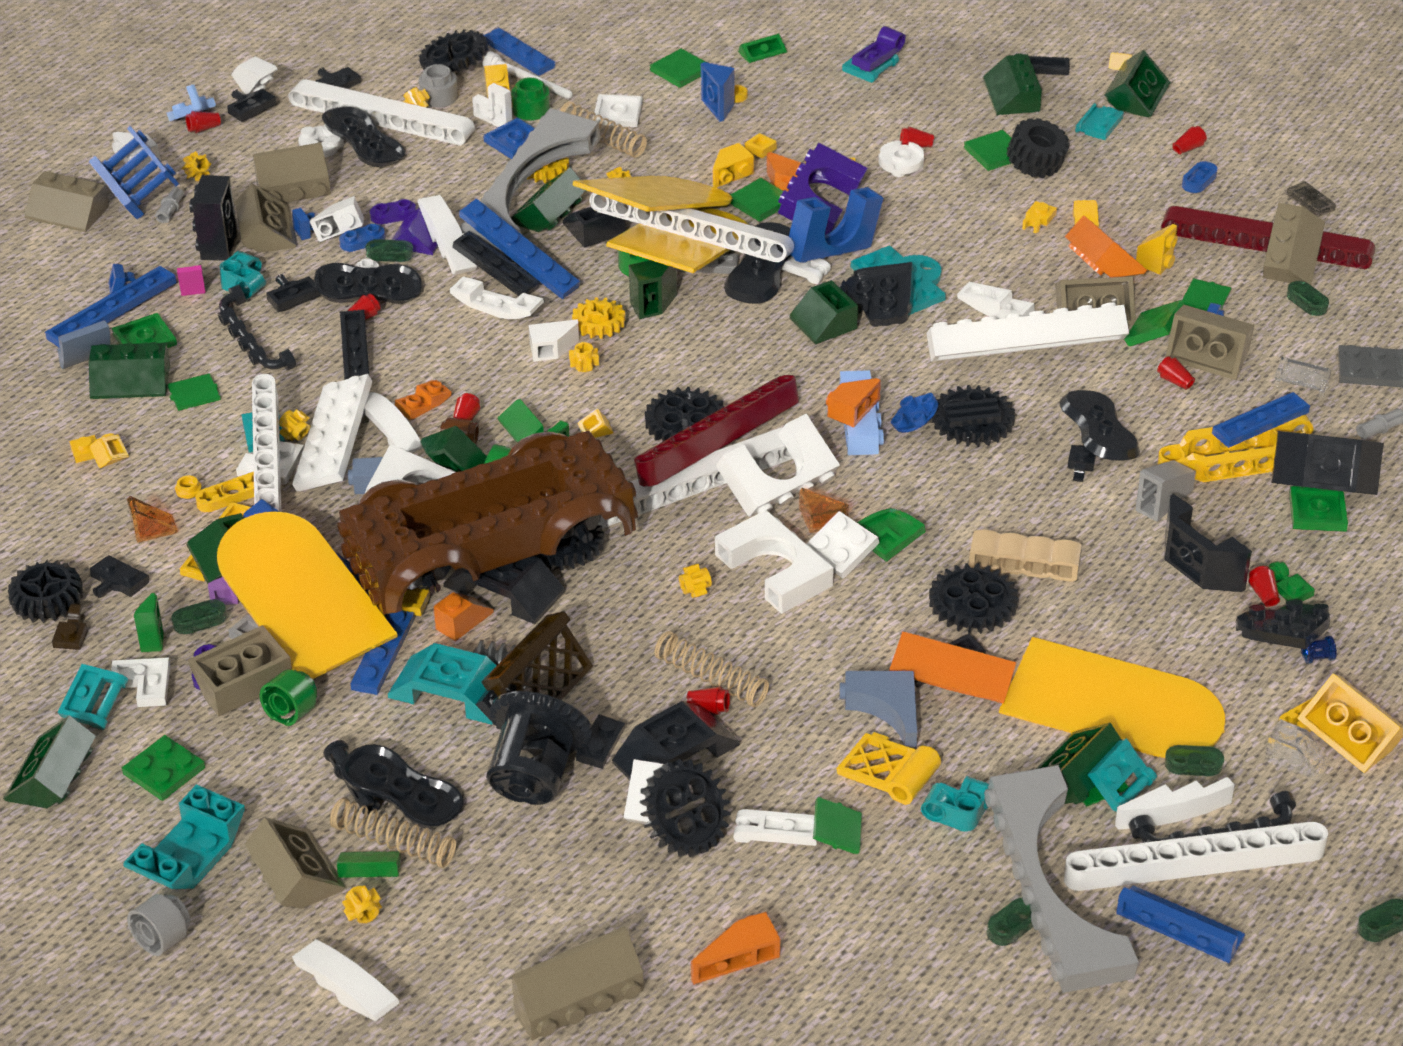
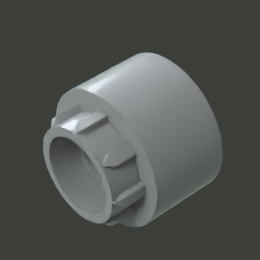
M440 64L431 65L420 75L419 91L426 90L430 96V99L426 102L430 107L449 106L457 100V78L447 66Z
M155 894L128 913L127 922L136 942L151 955L160 956L186 937L187 926L190 924V915L185 905L177 897L167 894Z

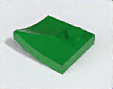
M892 508L875 512L857 522L878 537L880 543L872 551L885 562L926 532L925 525L905 512Z

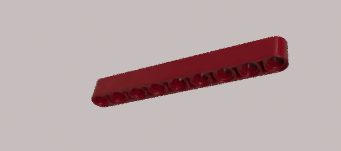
M1171 206L1165 212L1161 229L1174 224L1177 225V237L1211 243L1218 242V244L1267 252L1274 223L1181 206ZM1323 231L1317 261L1365 270L1372 265L1376 249L1375 244L1369 239Z
M794 375L779 376L635 457L634 463L639 485L650 487L663 482L799 403L796 377Z

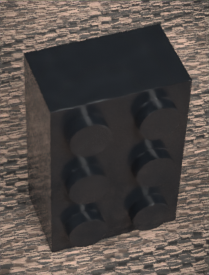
M201 175L199 184H196L194 188V198H191L189 202L190 212L194 214L193 232L197 233L196 251L200 252L201 260L225 261L231 256L238 234L230 176Z

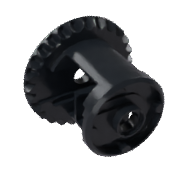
M514 691L498 696L490 708L492 723L501 731L486 774L489 785L498 794L514 802H525L531 805H543L552 802L558 795L569 754L582 750L591 741L593 729L590 721L572 705L549 695L528 691ZM521 749L527 750L534 757L520 756Z

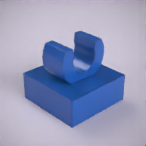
M302 208L293 209V229L301 240L311 238L310 230L313 231L310 220L315 217V214H305Z
M113 264L108 281L110 294L129 284L126 283L127 281L136 280L135 274L132 272L124 273L123 265Z

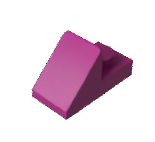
M202 265L177 268L182 296L205 293Z

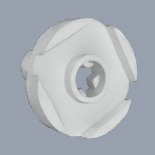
M325 125L304 127L301 129V135L298 138L299 146L324 141L321 142L324 157L333 156L337 153L338 149L344 147V140L328 131Z
M893 141L881 147L878 162L885 171L892 173L895 177H902L924 167V151L919 145L909 142L908 145H901V141Z

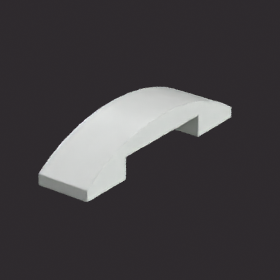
M462 277L450 288V293L467 306L504 319H520L530 316L544 303L543 298L522 293L516 299L484 290L482 281Z
M370 392L362 417L367 416L386 435L388 445L391 444L398 448H403L410 453L422 449L419 437L403 414L387 398L378 393Z

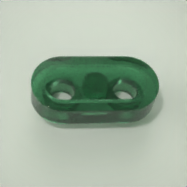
M375 239L369 241L365 246L367 258L374 261L405 262L413 257V246L406 240Z
M1294 281L1288 285L1287 298L1306 313L1313 316H1321L1327 313L1329 299L1313 286L1304 281Z
M215 599L207 600L176 610L171 616L174 631L179 634L194 633L222 624L227 618L226 606L222 601Z
M1174 745L1166 751L1164 764L1168 771L1177 775L1215 776L1223 769L1224 755L1215 747Z
M1017 898L989 919L986 934L988 939L996 945L1007 946L1031 930L1033 925L1030 905H1025L1023 898ZM1019 915H1025L1028 918L1023 919Z
M1390 899L1362 913L1357 925L1358 934L1367 941L1381 942L1403 931V900Z

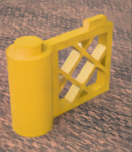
M873 732L872 735L864 734L836 770L837 774L845 778L888 792L893 800L908 805L941 766V758L932 747L919 746L917 749H913L889 741V737ZM868 744L880 749L864 753V749ZM897 754L904 756L900 760L891 762L888 759V756ZM883 758L885 763L875 766H869L868 761ZM864 763L865 768L858 770L849 768L852 764ZM889 772L885 780L873 776L874 774Z

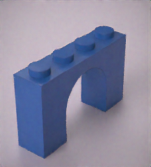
M869 187L851 190L843 219L832 232L826 235L825 230L831 208L816 197L797 200L789 237L794 243V250L790 255L794 257V260L805 263L814 259H824L825 257L842 255L871 247L883 197Z

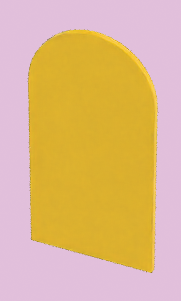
M637 176L573 181V186L647 212L729 205L732 199L730 194L716 187L668 176Z
M708 207L691 208L748 224L743 219L718 209ZM666 213L668 220L672 222L671 215ZM688 219L689 225L694 228V223ZM640 223L607 241L606 245L613 249L691 273H695L731 250ZM710 225L711 231L716 234V229ZM732 232L733 237L736 240H739L738 235L735 232Z
M284 512L258 513L234 524L221 539L217 551V562L222 577L259 627L263 625L289 655L292 670L302 671L314 679L398 637L397 632L377 606L372 604L370 597L316 527L307 520Z
M1035 637L1031 638L1010 684L1005 702L1001 704L999 709L1001 714L1069 733L1111 722L1120 738H1127L1135 751L1162 758H1187L1201 754L1213 747L1225 732L1224 709L1218 698L1203 685L1188 678Z

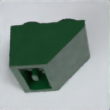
M652 260L629 265L630 304L639 320L663 314L677 296V268Z
M830 280L811 287L791 312L790 320L816 345L856 330L858 305Z
M457 426L426 436L420 441L426 454L436 464L455 472H461L484 464L487 458L483 451Z
M241 513L216 519L186 544L207 584L222 578L217 562L219 543L224 534L234 524L244 519Z

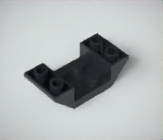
M1278 431L1271 483L1378 495L1384 443Z
M1170 495L1165 529L1164 560L1202 589L1232 592L1245 591L1252 551L1234 537H1230L1216 546L1211 540L1204 537L1191 526L1193 507L1177 495Z
M535 556L483 572L476 581H473L470 572L462 567L456 569L443 583L445 588L464 595H468L478 585L511 599L512 615L534 625L565 592L564 587L543 561Z
M680 701L636 725L613 757L612 763L630 780L634 760L660 764L672 763L679 759L684 761L705 748L718 758L738 747L740 741L705 708Z

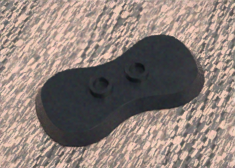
M343 106L332 108L322 114V120L327 130L348 142L353 147L359 160L373 167H384L395 164L404 157L405 149L398 141L379 131L373 119L365 111L355 107Z
M764 222L755 226L788 237L791 229L783 224ZM754 238L755 243L761 247L760 241ZM777 244V249L783 253V248ZM744 253L741 263L731 271L725 280V293L732 299L749 304H759L770 300L779 290L781 268L791 255L780 262H773Z
M329 263L319 267L314 277L315 286L322 297L336 303L358 300L362 295L372 294L377 300L404 304L415 299L422 289V282L418 272L409 266L401 264L363 268L345 263Z
M1076 390L1067 393L1060 399L1061 409L1079 426L1082 443L1089 452L1100 458L1116 461L1131 460L1139 456L1140 449L1137 439L1117 420L1114 403L1106 395L1096 391Z
M376 744L360 746L351 751L341 763V774L351 788L360 793L378 797L398 808L414 825L418 824L421 828H439L454 819L463 807V795L454 785L447 781L419 773L411 768L395 751L385 746Z

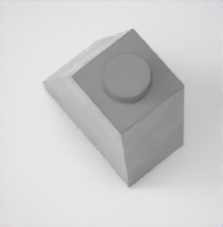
M1175 460L1140 471L1136 511L1158 522L1168 513L1170 495L1175 494L1183 500L1193 491L1196 471Z

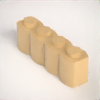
M976 530L973 533L969 566L974 568L976 563H979L980 569H984L989 565L990 571L999 569L1001 573L1016 575L1023 573L1026 576L1051 577L1055 580L1072 582L1076 581L1078 576L1081 544L1071 540L1053 541L1052 539L1040 536L1027 538L1016 533L999 534L991 530Z

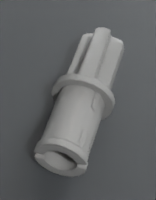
M175 186L169 195L162 199L161 207L155 214V217H158L156 218L158 222L168 223L173 213L178 211L179 202L184 195L183 189Z
M1395 409L1384 415H1375L1374 419L1357 425L1356 431L1358 436L1366 440L1378 433H1387L1389 428L1403 423L1402 409Z

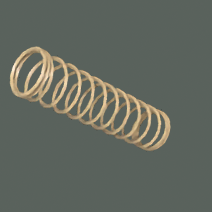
M571 101L561 107L560 111L565 112L567 107L572 104V115H576V108L579 107L581 110L578 114L579 117H581L583 111H587L586 119H588L590 114H594L593 121L600 117L599 129L602 122L607 120L608 124L605 127L604 133L600 136L604 140L599 142H605L606 145L619 149V151L625 152L633 158L640 156L644 152L647 144L644 135L636 134V131L630 132L627 127L623 129L621 124L616 125L614 121L609 122L608 118L602 119L601 115L596 116L593 111L589 113L586 108L582 110L580 105L576 106ZM613 123L614 129L610 137L605 140V134L609 125ZM620 126L621 132L617 140L612 143V137L616 128ZM628 130L624 143L619 146V139L623 131ZM635 133V136L629 144V148L626 150V142L628 141L630 134ZM642 137L640 147L632 153V148L637 138Z
M667 631L658 639L654 650L656 658L664 659L668 664L673 663L675 668H682L685 673L691 672L693 677H700L703 682H710L712 687H721V684L730 675L727 689L724 690H729L730 692V689L739 680L737 693L732 694L730 692V696L737 695L739 701L746 700L748 705L752 707L759 706L765 699L769 689V682L765 678L760 679L757 675L749 683L750 671H746L740 678L741 666H737L731 673V661L727 662L722 668V657L717 658L713 663V652L708 653L704 658V648H700L695 653V643L690 644L686 648L687 640L683 638L678 642V636L674 632ZM668 635H671L665 645L664 653L659 656L662 642ZM683 641H685L683 650L675 659L676 651L679 645ZM691 646H694L691 656L684 663L688 650ZM674 650L673 661H668L666 657ZM701 650H703L701 659L699 660L698 664L693 668V664L698 653ZM682 654H683V657H682V665H681V666H677V665L675 664V662H676V661L682 656ZM710 655H712L708 667L702 673L704 663L706 662L707 658ZM692 659L691 670L688 671L684 666ZM721 659L717 672L711 677L714 666ZM701 664L700 675H695L693 671ZM728 664H730V668L727 675L721 681V677L725 668ZM711 667L709 679H703L702 675ZM737 669H739V673L736 680L730 686V682L734 673ZM720 672L718 684L715 685L711 680ZM748 673V679L745 685L739 691L741 682L745 675ZM756 678H758L757 682L753 685V687L750 690L752 683ZM764 682L761 696L753 703V697L757 688ZM748 685L746 698H740L739 694Z
M340 798L331 811L330 825L332 828L338 830L346 829L348 834L356 832L359 838L366 836L368 841L373 842L376 840L379 845L387 844L389 849L397 847L400 853L407 851L410 857L418 855L421 861L428 859L431 865L437 864L438 867L445 868L454 856L456 840L448 835L439 846L436 862L431 861L430 857L439 844V832H435L430 839L427 857L422 858L420 856V852L426 846L430 831L428 828H425L419 837L417 853L411 854L409 849L418 837V824H415L409 832L407 849L401 850L399 845L406 837L409 828L407 820L399 827L396 846H390L388 842L392 839L398 827L397 816L391 819L386 831V841L381 843L378 838L386 828L388 822L387 813H383L380 816L376 826L375 838L370 839L368 834L377 821V809L370 812L365 825V834L360 835L358 830L363 825L368 813L366 805L362 806L357 813L355 830L349 831L347 827L356 815L357 803L355 801L350 804L348 798ZM345 801L343 816L337 824L339 807ZM355 804L354 813L347 823L350 809ZM365 808L364 817L357 827L360 813ZM375 812L374 821L372 823V826L368 830L370 818L372 814ZM384 816H386L383 828L378 834L381 820ZM396 819L394 830L388 838L390 827ZM406 823L405 832L403 834V837L399 841L400 832L404 824ZM417 827L415 837L409 846L412 832ZM427 831L426 839L422 847L420 848L422 837L424 833ZM437 835L436 844L430 853L432 842ZM450 840H451V846H450L449 854H448L446 860L441 864V860H442V859L444 858V856L446 855V853H447V851H448V848H449V845H450Z

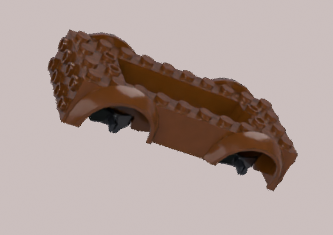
M590 431L580 432L570 437L560 433L542 432L531 434L521 439L512 447L508 455L501 459L480 464L461 472H455L436 480H430L420 485L412 481L399 479L381 482L364 493L356 505L339 510L341 522L337 523L340 536L344 538V543L341 544L344 558L350 559L351 568L355 575L359 574L363 589L369 590L372 604L374 606L378 605L384 615L402 611L403 596L407 589L413 590L421 586H427L432 594H435V591L438 593L441 590V586L437 581L445 579L451 566L454 570L462 567L467 569L473 581H476L483 572L540 553L554 555L556 554V548L560 539L579 535L584 543H587V540L590 542L593 539L590 530L596 528L601 520V516L604 520L617 517L622 521L624 535H630L636 530L635 519L638 518V512L634 505L633 498L636 497V490L633 483L626 480L623 470L620 467H616L611 454L604 451L601 441L595 439Z

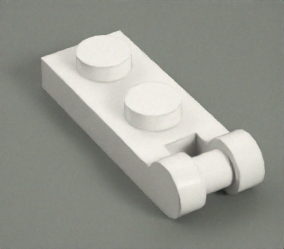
M791 256L781 269L807 278L811 283L818 284L823 278L822 275L825 276L831 267L827 261L820 258L801 263L794 260V257Z
M742 809L737 812L736 824L738 826L735 827L733 835L734 840L737 842L748 843L750 840L817 846V840L813 839L814 815Z

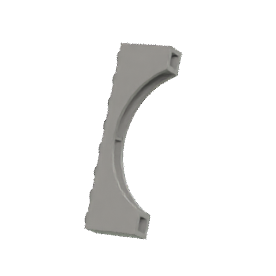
M550 108L541 117L535 129L529 133L523 145L518 148L512 160L508 161L500 176L496 177L491 188L484 193L481 202L521 234L520 229L509 216L510 203L519 186L535 171L553 161L574 155L590 154L601 139L598 122ZM463 222L460 229L463 234L471 231L503 256L512 260L468 223Z
M1057 765L990 777L988 790H985V801L987 806L992 807L994 812L996 830L1002 833L1004 852L1007 856L1010 855L1012 859L1014 878L1020 880L1023 901L1025 905L1030 906L1032 925L1035 930H1039L1041 935L1042 951L1045 956H1049L1051 961L1053 980L1059 982L1062 993L1134 979L1139 962L1128 936L1103 930L1079 917L1058 898L1042 872L1037 852V837L1046 822L1058 810L1064 807L1068 790L1060 768Z

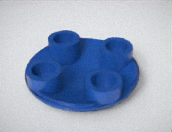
M932 393L915 398L913 396L903 398L900 402L901 408L891 419L892 426L901 433L911 432L922 427L936 413L938 408L937 399Z

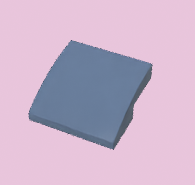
M105 320L58 337L60 348L57 351L60 367L65 369L89 360L91 345H110V330Z

